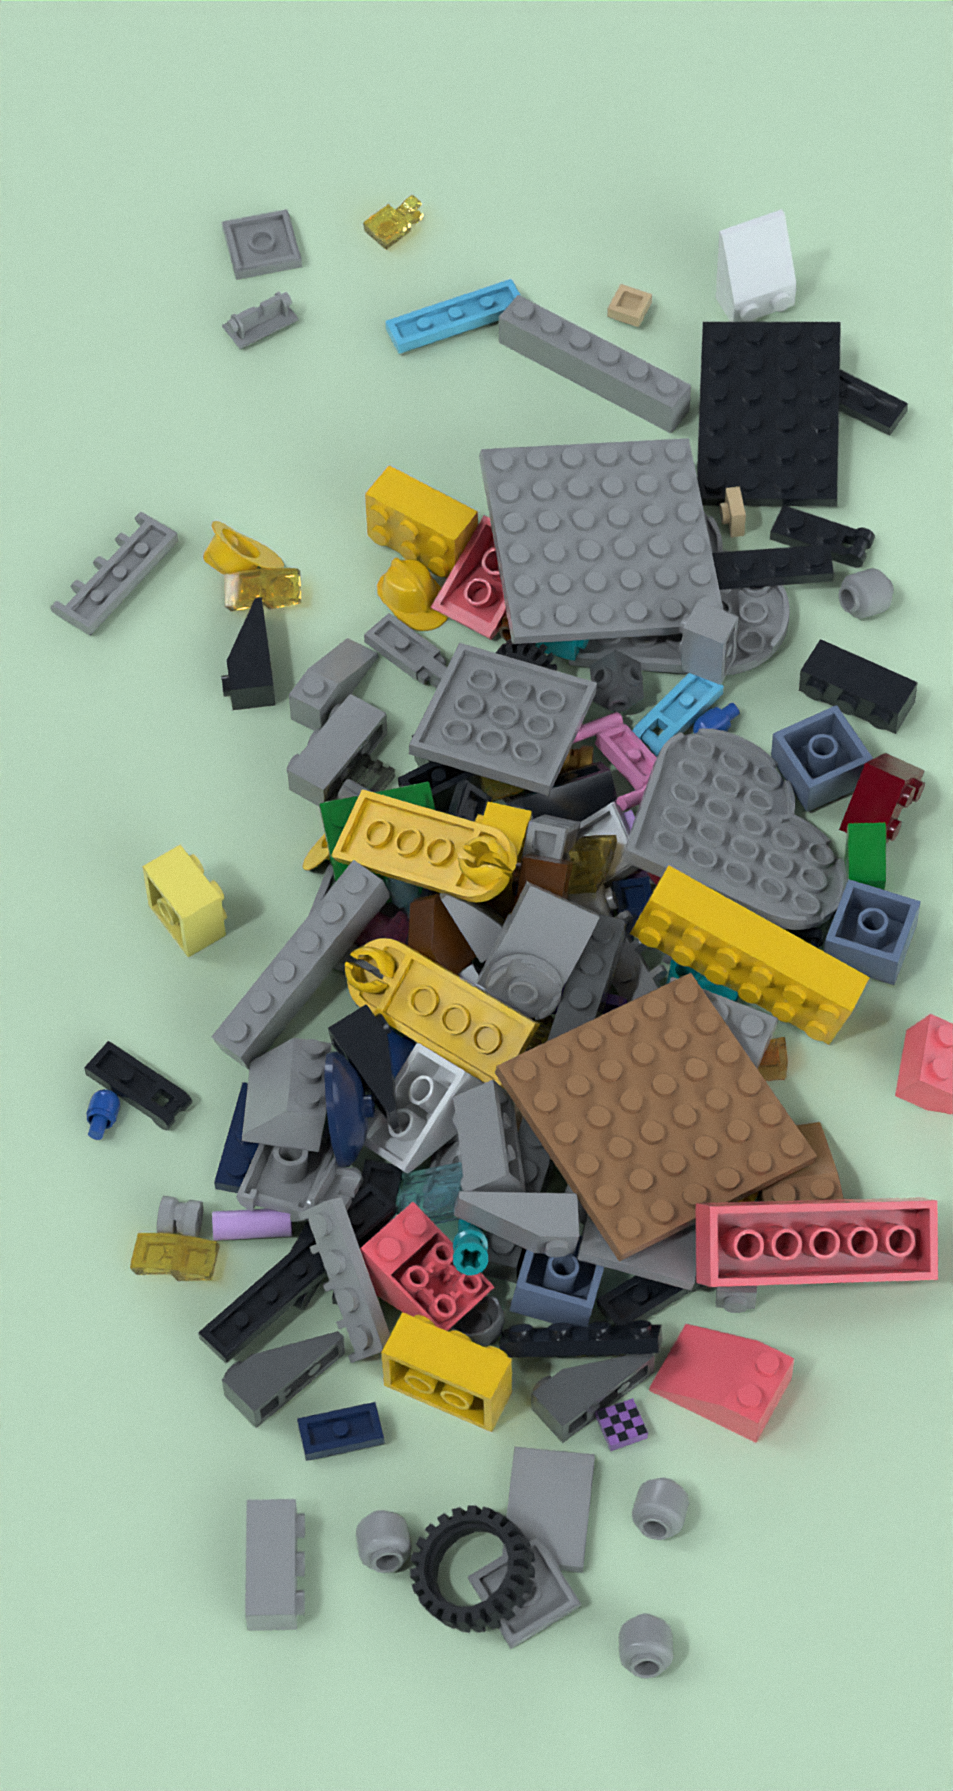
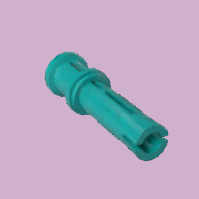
M458 1218V1233L454 1236L453 1264L462 1274L469 1276L477 1275L488 1264V1240L482 1232V1228Z

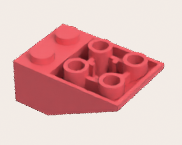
M929 1014L906 1030L895 1093L896 1097L929 1111L953 1115L952 1023Z
M414 1202L409 1204L360 1248L376 1296L410 1316L421 1315L428 1318L436 1327L445 1331L453 1327L495 1288L482 1273L469 1276L460 1273L453 1264V1243Z

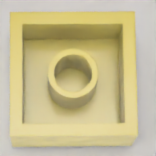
M180 844L142 866L148 905L188 958L226 936L224 920L227 919V915L222 907V900L225 899L224 894L216 881L212 880L209 882L204 876L203 866L196 855L191 854L189 856Z

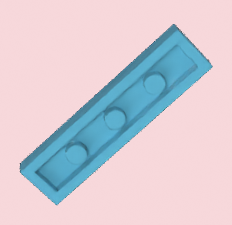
M512 279L386 320V331L398 354L499 321V316L520 293Z

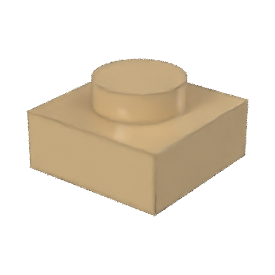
M620 284L607 308V317L639 327L652 304V294Z
M740 487L726 488L725 503L719 504L721 523L728 524L730 537L745 536L746 513Z

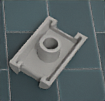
M325 1128L321 1137L319 1152L259 1143L236 1195L238 1202L250 1211H253L255 1206L288 1213L290 1214V1221H300L298 1213L307 1210L309 1193L316 1190L321 1172L324 1169L327 1170L334 1153L329 1128Z

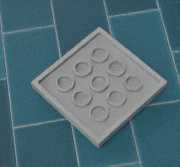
M459 643L409 744V754L549 796L594 699L597 683Z

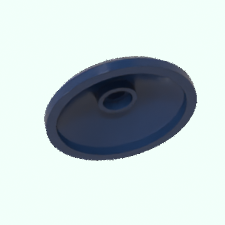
M333 1051L328 1052L325 1059L326 1109L331 1143L339 1167L346 1168L350 1167L357 1159L366 1141L368 1118L375 1117V1103L372 1094L366 1095L361 1078L354 1067L343 1055Z

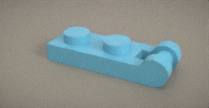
M688 673L637 723L632 731L644 744L650 747V751L657 757L664 744L671 737L681 732L684 733L698 717L723 695L724 686ZM657 726L664 730L659 736L653 732Z

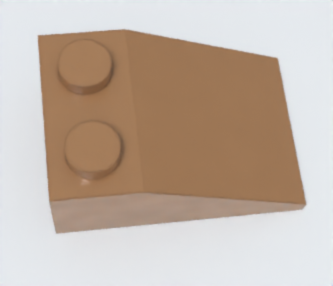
M821 1123L796 1125L816 1153L817 1158L813 1164L760 1190L757 1195L758 1202L844 1199L838 1171Z

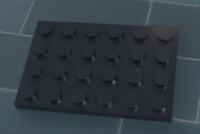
M703 322L697 481L702 506H719L720 503H725L726 488L740 487L744 506H837L841 322Z

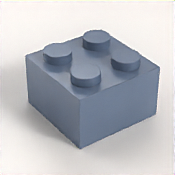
M837 705L773 733L771 757L778 763L777 768L785 780L790 781L795 795L806 812L853 792L865 763L873 759Z
M848 879L825 940L824 952L872 979L895 985L917 926L921 901Z
M579 1235L574 1254H567L563 1257H550L545 1253H533L526 1250L509 1311L553 1324L569 1323L572 1327L588 1326L604 1267L577 1259L582 1235Z

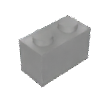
M698 601L692 613L687 612L684 615L679 627V633L683 634L678 648V653L682 655L681 670L721 685L736 658L738 616Z

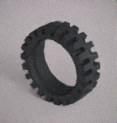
M476 1505L467 1506V1511L458 1507L452 1509L453 1516L451 1517L445 1513L437 1517L440 1523L437 1527L431 1523L425 1529L429 1534L427 1539L419 1537L416 1542L420 1552H412L411 1562L415 1565V1568H410V1578L415 1582L412 1584V1588L419 1597L418 1601L434 1618L454 1630L456 1628L461 1632L470 1633L472 1629L480 1633L486 1632V1626L492 1629L501 1626L499 1620L501 1618H505L508 1621L513 1618L515 1614L512 1609L515 1605L520 1609L523 1607L526 1601L522 1598L523 1593H531L533 1585L529 1582V1578H535L536 1569L531 1564L535 1562L534 1553L529 1548L531 1545L512 1521L491 1508L483 1506L480 1509ZM474 1532H488L497 1536L504 1543L508 1554L507 1573L499 1588L485 1601L473 1606H457L448 1602L440 1593L437 1582L439 1565L446 1551L460 1538Z

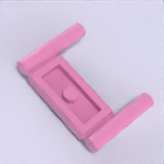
M618 712L582 724L573 743L596 736L595 745L635 788V791L618 797L616 803L622 811L640 805L656 756L623 723V718Z

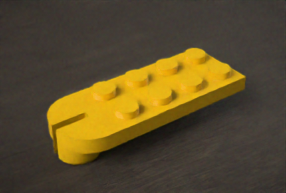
M363 789L331 855L337 862L350 865L355 860L370 872L442 894L448 893L469 902H484L501 893L509 883L510 878L499 868L514 872L517 862L514 844L497 828Z
M388 938L376 939L351 952V956L368 962L378 968L380 973L384 975L383 978H380L356 963H345L348 990L352 999L360 1008L367 1004L374 1015L381 1013L391 1027L482 1082L486 1083L494 1080L504 1089V1086L495 1074L497 1065L524 1053L538 1029L539 1023L400 941Z

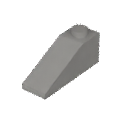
M349 638L340 643L308 668L290 692L291 720L314 731L318 728L321 729L328 721L334 706L338 703L342 704L349 694H352L378 658V653Z
M458 1192L454 1206V1216L533 1253H545L550 1257H563L567 1254H574L580 1237L577 1194Z

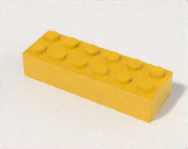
M669 865L630 932L631 935L638 938L645 946L660 950L672 957L679 965L688 966L703 974L714 984L723 985L738 992L742 1000L762 1007L771 1012L778 1020L789 1022L805 1031L810 1038L823 1041L828 1045L853 1012L870 978Z

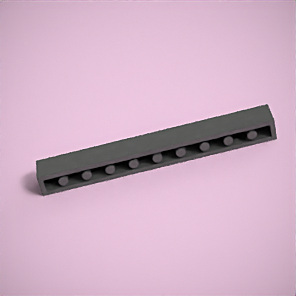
M597 914L600 918L567 979L548 1041L602 1015L626 941V921ZM523 1117L518 1131L526 1193H546L555 1164ZM486 1231L488 1264L481 1273L517 1284L527 1249Z

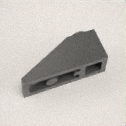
M339 1331L252 1354L245 1361L234 1363L226 1371L222 1379L224 1396L257 1428L345 1354L344 1336Z
M630 1354L565 1368L553 1377L547 1375L538 1381L531 1393L532 1410L554 1435L564 1443L595 1419L596 1411L610 1407L653 1374L654 1355Z

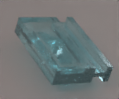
M458 1162L413 1171L409 1174L403 1173L402 1181L404 1183L403 1188L399 1189L396 1201L398 1213L394 1218L409 1204L414 1202L434 1224L460 1220V1218L454 1216V1206L458 1192L463 1191L461 1187V1178L463 1177L462 1163Z

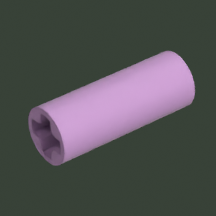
M267 1208L254 1209L253 1211L229 1210L212 1212L214 1241L292 1236V1221H290V1214Z

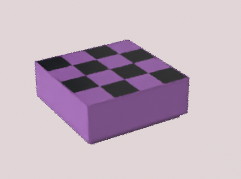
M633 1398L596 1411L597 1422L610 1452L648 1438V1431Z

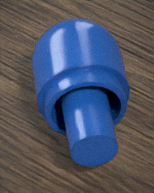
M734 703L728 704L723 709L718 707L709 709L696 719L693 725V732L695 734L699 729H716L728 732V729L731 728L730 721L738 716L740 711Z
M102 1089L95 1092L91 1097L86 1112L87 1122L90 1124L88 1131L90 1138L101 1140L105 1129L111 1128L116 1122L120 1109V1100L115 1092Z

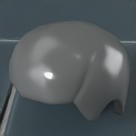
M485 1296L448 1332L452 1330L459 1331L468 1336L472 1342L485 1348L496 1342L502 1334L504 1327V1313L495 1296Z

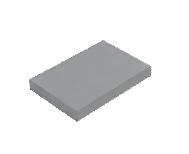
M586 1213L577 1259L692 1290L696 1278V1223L619 1262Z
M514 1447L506 1518L512 1521L528 1540L538 1534L560 1571L583 1573L595 1454ZM504 1543L502 1555L507 1553Z

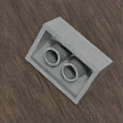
M292 1038L250 1062L242 1141L319 1152L326 1117L325 1059L327 1053L331 1052L332 1043L320 1042L315 1039Z

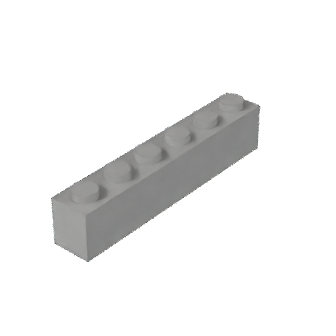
M517 295L499 316L500 344L669 433L674 431L690 411V384L520 295Z
M355 860L350 863L211 1036L224 1053L247 1070H249L252 1060L266 1053L391 897L382 879Z

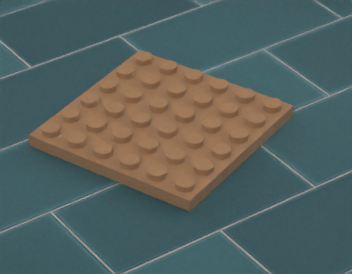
M691 973L497 1065L495 1070L496 1076L574 1194H577L579 1202L619 1262L695 1224L696 1203L738 1202L813 1164L817 1158L816 1153Z

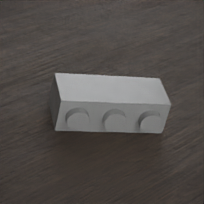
M351 693L342 704H336L325 725L312 733L306 748L300 755H294L288 763L286 772L288 773L289 790L319 806V803L333 801L344 782L352 778L387 735L386 713Z
M490 1080L454 1096L455 1113L452 1119L458 1131L459 1145L456 1151L462 1163V1190L472 1192L526 1193L514 1102L508 1092L497 1082Z
M296 1499L247 1500L245 1617L248 1631L297 1630V1615H305V1591L297 1590V1576H305V1552H297L298 1538H305V1513H297Z

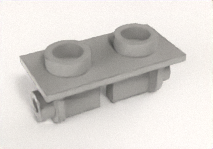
M277 292L275 296L261 302L259 307L255 308L253 306L237 315H231V319L223 324L222 327L237 347L242 349L298 321V317L289 307L292 304L289 294L287 292L282 294Z
M334 1156L327 1170H322L316 1190L309 1193L307 1209L328 1200L342 1197L347 1211L352 1203V1198L355 1197L363 1183L361 1171L355 1167H339Z

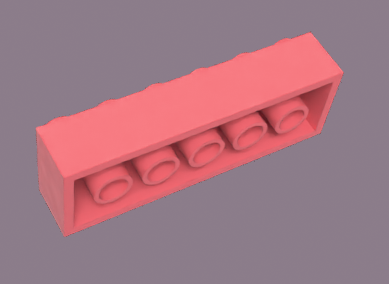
M912 1197L696 1203V1283L702 1285L725 1287L938 1280L937 1200Z

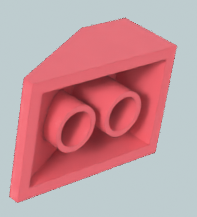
M484 515L431 608L492 640L499 632L501 620L507 612L490 518Z
M685 1324L650 1385L649 1391L756 1443L792 1379L794 1358L757 1340Z

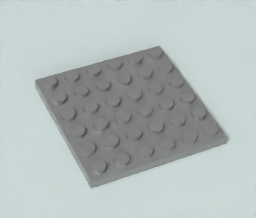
M689 438L481 449L479 459L512 644L682 634L679 633L681 621L687 612L692 613L698 601L723 610Z

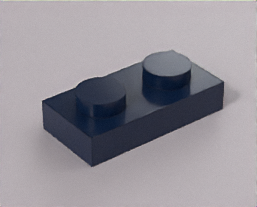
M376 1402L297 1418L306 1461L385 1444Z

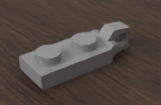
M388 613L364 634V642L413 679L418 680L422 684L429 681L432 686L438 687L447 669L445 666L446 660L441 656V651L395 616Z

